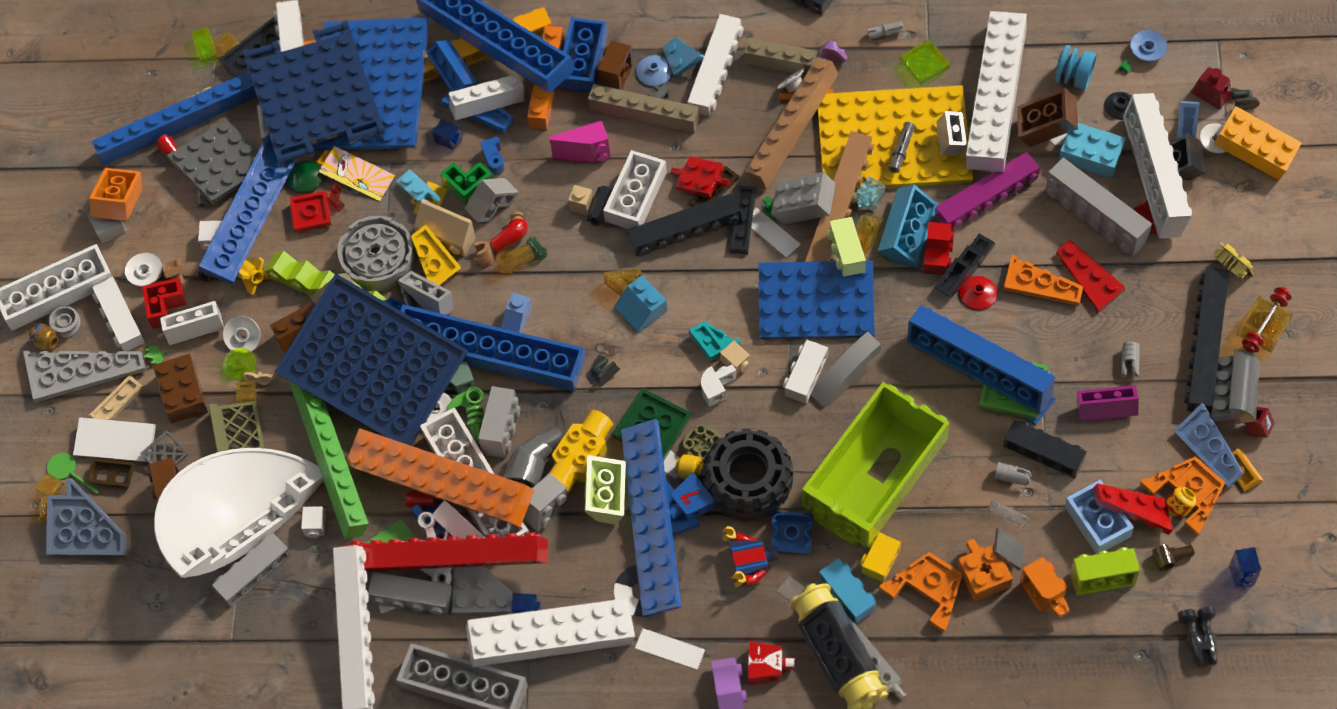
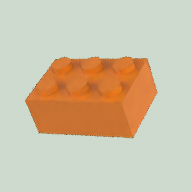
M105 168L89 197L91 217L127 221L142 192L141 172Z

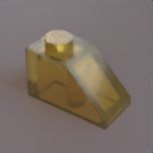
M867 212L859 218L856 227L865 258L869 254L883 222L882 218Z

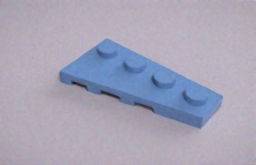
M1201 403L1174 432L1228 487H1231L1244 473L1205 405Z

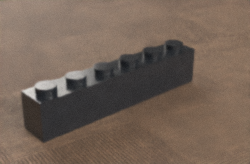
M730 193L627 230L635 254L640 256L647 255L657 249H664L674 243H682L691 237H699L711 230L716 231L723 226L736 224L742 220V215L734 193Z

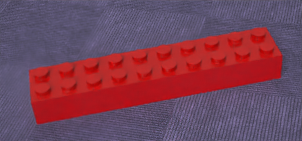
M534 532L524 533V536L508 533L505 534V537L488 534L485 535V538L478 537L477 535H468L466 539L458 538V536H448L446 540L439 539V537H428L427 541L420 540V538H408V542L400 541V539H389L388 542L369 540V543L350 541V545H343V547L355 545L363 547L366 553V561L364 562V570L366 572L548 564V539Z

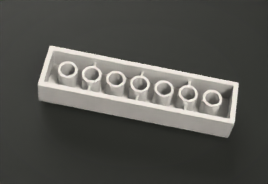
M1154 93L1133 94L1123 119L1159 239L1181 237L1189 219L1192 217V210L1188 207L1187 194L1183 190L1182 178L1177 171L1178 165L1173 158V148L1169 144L1168 132L1163 125L1164 119L1159 112V102L1156 101Z
M455 408L420 425L422 434L434 454L494 474ZM467 509L483 536L496 534L497 536L505 537V534L508 533L524 536V533L529 532L524 522H522L521 527Z
M627 598L467 620L466 625L472 667L632 645L635 638Z

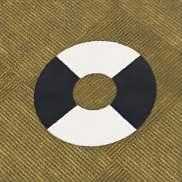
M634 565L624 570L617 578L614 586L615 600L627 598L630 614L644 617L642 615L641 600L635 598L632 594L633 585L639 582L637 565Z

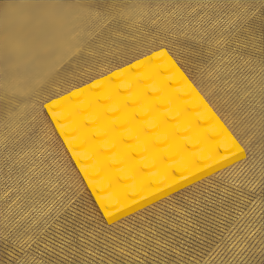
M963 85L827 93L818 107L822 171L833 181L850 132L853 131L871 136L872 144H874L872 155L867 157L869 161L867 170L863 171L861 175L863 177L862 185L860 188L857 187L856 190L901 188L912 184L918 187L973 183L972 169H967L966 166L969 138ZM945 111L961 112L963 115L967 146L958 156L941 155L936 121ZM911 122L915 125V129L906 151V159L902 162L900 172L897 174L892 173L888 170L892 160V152L896 149L904 126L903 124Z

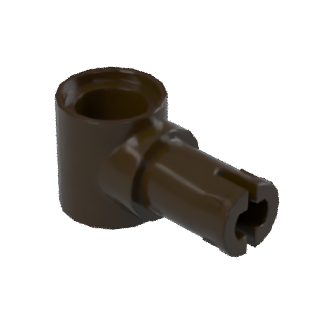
M1191 544L1179 548L1161 545L1152 550L1153 557L1160 571L1171 569L1178 560L1195 555Z

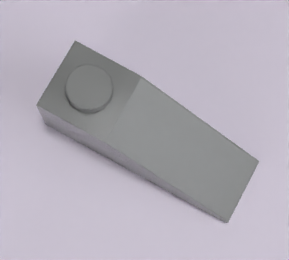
M412 271L398 280V284L425 310L445 315L454 310L451 291Z

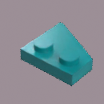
M705 321L689 329L688 332L709 361L719 357L720 352L731 342L735 341L739 345L741 343L739 339L735 338L734 340L726 336V332L714 328L713 325Z

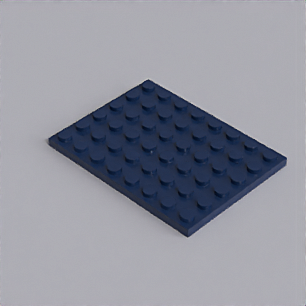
M335 273L278 365L275 373L386 438L412 446L421 431L420 425L427 422L469 351Z

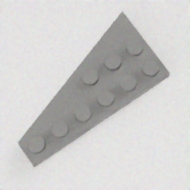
M23 351L32 397L35 403L146 371L141 351H118L117 353H107L106 351H99V353H89V351H59L58 353L40 351V353H31L30 351Z

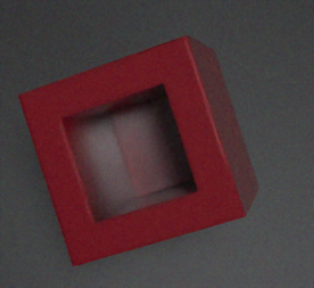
M1257 407L1256 421L1244 424L1249 436L1268 438L1275 422L1269 408Z

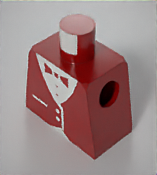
M749 641V685L781 681L782 670H794V658H782V647Z

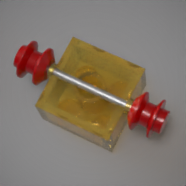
M1276 287L1274 289L1275 294L1270 295L1271 301L1261 296L1257 297L1242 321L1237 334L1244 338L1242 345L1246 351L1257 353L1260 351L1259 347L1270 353L1274 351L1290 325L1294 314L1282 308L1287 307V301L1292 299V295L1287 288Z

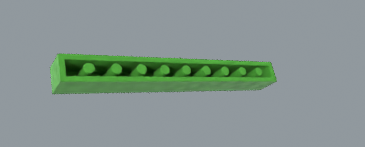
M289 381L344 539L362 537L368 526V521L326 404L323 400Z

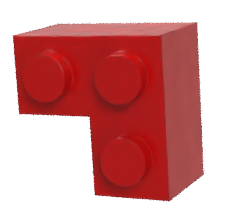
M929 222L923 273L944 275L951 265L952 258L948 257V253L953 251L954 232L951 231L952 224Z
M179 278L142 286L146 315L152 329L162 327L160 317L169 315L168 308L187 304L184 287Z

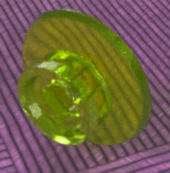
M245 348L231 350L223 360L224 373L233 380H244V373H253L256 368L254 354ZM237 360H238V361H239V360L241 361V364H240V365H239V364L236 365V361H237Z

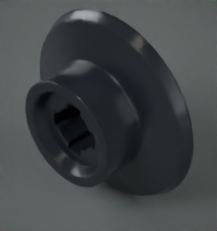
M1126 92L1110 94L1104 101L1106 113L1114 119L1124 120L1123 115L1132 96Z

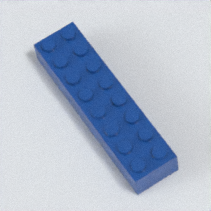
M922 305L909 319L908 344L1038 414H1041L1052 399L1055 376L1049 371L1035 366L1032 362L1018 357L1015 353L1001 348L998 344L984 339L983 336L969 331L966 327L960 326L949 318L943 317Z

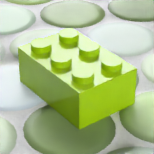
M1123 547L1114 552L1101 551L1096 555L1088 556L1083 554L1074 558L1070 575L1075 594L1078 596L1135 586L1140 568L1134 548L1128 549Z

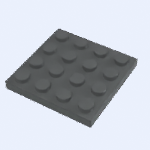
M225 119L168 154L167 158L213 205L240 188L259 151Z

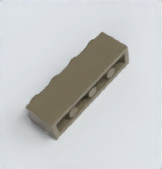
M748 38L744 52L745 65L792 74L803 69L802 76H806L819 56V51L754 38Z

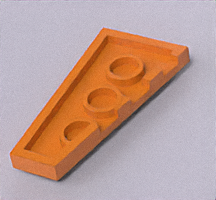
M1011 256L1004 291L1079 306L1083 286L1061 276L1052 275L1050 271L1046 269L1041 270L1028 261L1023 262L1017 256Z

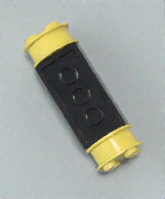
M811 584L807 586L803 593L790 600L791 609L799 615L798 626L835 693L839 694L840 697H844L848 703L847 709H872L874 703L888 696L887 686L881 684L879 680L880 674L840 602L832 597L830 585L820 584L816 586Z

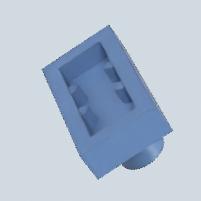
M1180 101L1177 139L1188 133L1196 138L1199 102Z

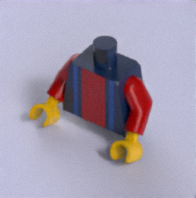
M726 527L722 532L728 535L723 536L722 539L725 542L730 539L732 541L730 542V550L736 573L731 579H737L734 586L739 587L741 584L756 585L768 573L767 562L778 560L776 548L765 551L763 541L735 532L732 527Z

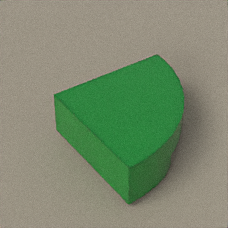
M767 196L763 199V210L773 221H776L777 218L771 214L773 201Z

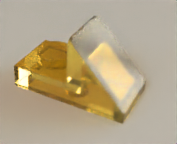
M641 268L603 272L605 285L620 296L624 292V286L630 285L642 276Z

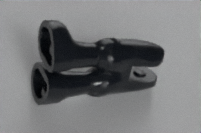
M1212 606L1203 607L1197 613L1194 609L1178 612L1179 621L1186 627L1188 633L1187 643L1190 646L1197 667L1204 666L1203 650H1207L1209 664L1211 666L1217 665L1216 637L1211 630V621L1216 616V608ZM1196 615L1200 624L1201 635L1197 632Z

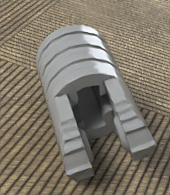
M1125 342L1122 344V378L1128 377V366L1133 367L1132 373L1134 377L1139 376L1140 344L1136 342Z
M998 462L994 479L1026 486L1031 482L1030 478L1032 475L1030 470Z

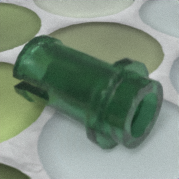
M536 237L529 238L526 245L534 253V258L538 260L546 258L547 249L542 247Z

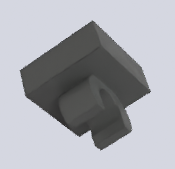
M665 84L661 88L658 85H654V91L657 92L655 94L648 92V96L665 100H669L671 97L670 87Z

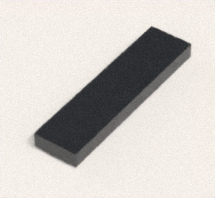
M738 185L736 200L741 210L742 220L733 224L730 253L747 255L749 253L756 187Z

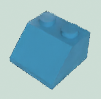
M643 275L627 286L614 305V308L638 333L668 311L666 299Z

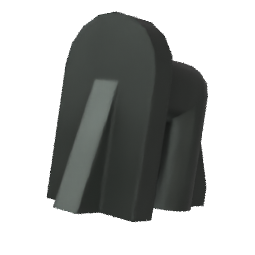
M1231 88L1232 99H1236L1235 106L1238 108L1251 110L1260 105L1259 99L1253 97L1251 90Z
M599 354L590 371L597 376V382L603 385L620 368L612 361L602 370L609 360Z

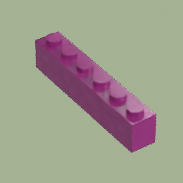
M1025 152L1005 164L1004 172L994 171L936 206L935 217L940 223L952 224L951 230H956L965 221L973 220L980 212L989 210L993 204L998 201H1004L1011 193H1016L1026 184L1035 182L1038 179L1040 167Z

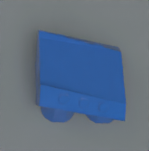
M774 512L771 549L776 548L778 552L811 553L813 514Z

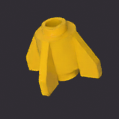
M260 257L245 260L238 273V276L243 279L247 292L251 295L255 294L257 287L255 284L261 283L263 279L272 280L269 278L268 273L262 270L264 260Z

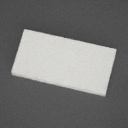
M79 417L73 455L148 463L140 453L154 441L156 425ZM146 454V457L151 460V454Z

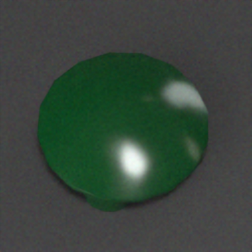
M313 161L297 162L287 178L289 187L299 192L313 193L323 178V174L319 172L321 167Z

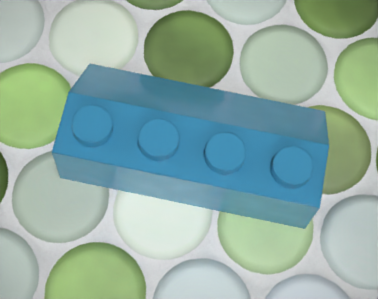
M914 184L898 188L878 252L890 261L919 267L927 241L928 224L933 222L935 207L938 206V203Z

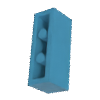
M838 558L819 571L820 581L823 584L830 585V593L840 602L844 611L855 624L875 611L876 601L871 593L867 594L865 592L862 582L859 578L853 577L850 567L845 562L842 563Z

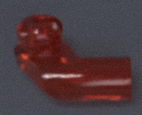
M333 184L329 189L327 199L338 211H341L345 207V204L340 200L341 186Z

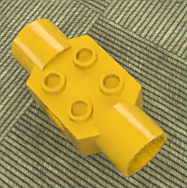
M591 410L582 424H572L552 453L554 466L549 473L567 487L566 495L576 482H586L587 456L603 458L607 452L604 439L614 424L610 418L597 410Z

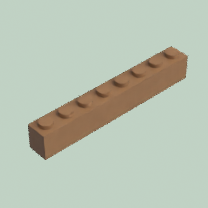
M819 57L816 58L745 171L753 185L767 189L837 78L838 73L833 61Z
M853 131L850 132L834 178L836 184L831 213L829 216L820 218L805 262L835 261V259H832L831 244L833 243L832 240H828L827 229H830V221L851 216L852 209H850V206L856 202L858 193H855L856 189L861 187L863 181L862 172L867 170L869 164L867 157L872 155L874 150L871 136Z

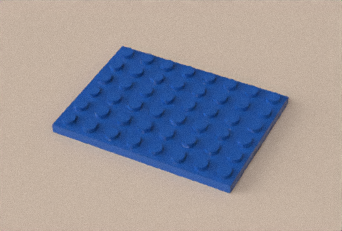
M428 17L347 21L385 134H376L359 139L352 144L349 143L347 134L312 144L314 152L325 151L326 149L331 151L334 146L343 151L416 148L429 29ZM342 21L324 22L323 29L342 24ZM340 31L323 36L322 40L344 34L345 32ZM376 125V126L369 127V128H366V129H362V130H359V131H356V132H352V133L354 134V133L361 132V131H364V130H367V129H371V128L377 127V125Z

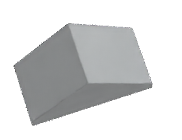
M90 213L87 215L102 244L127 231L123 221L91 217Z

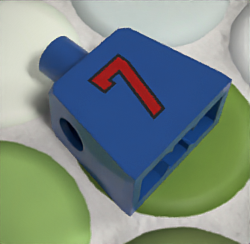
M694 473L688 476L671 493V499L674 503L669 508L671 519H675L682 514L687 521H691L717 508L715 500Z

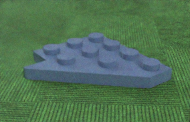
M67 479V495H47L46 554L126 555V534L73 479Z

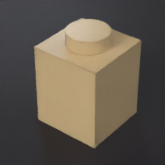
M574 185L568 200L570 212L588 216L593 202L592 189Z
M735 341L731 342L720 352L721 362L727 367L733 364L736 376L749 368L750 355Z

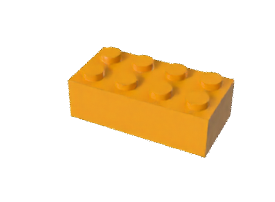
M1237 106L1233 109L1214 142V145L1278 181L1287 171L1302 144Z

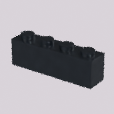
M1015 419L1004 438L1003 447L1075 479L1085 461L1087 453L1079 445L1069 444L1060 437H1053L1042 429H1035L1029 426L1028 423Z

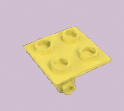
M1220 243L1222 249H1216L1213 253L1216 260L1226 267L1234 259L1229 265L1228 270H1231L1238 278L1241 277L1243 279L1247 275L1246 270L1254 275L1252 271L1253 266L1250 261L1244 256L1239 258L1236 250L1229 244L1225 246Z

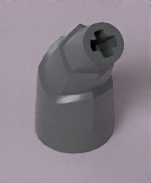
M555 427L543 434L533 436L521 445H516L503 477L527 485L530 488L537 485L541 480L545 458L563 439L561 431Z

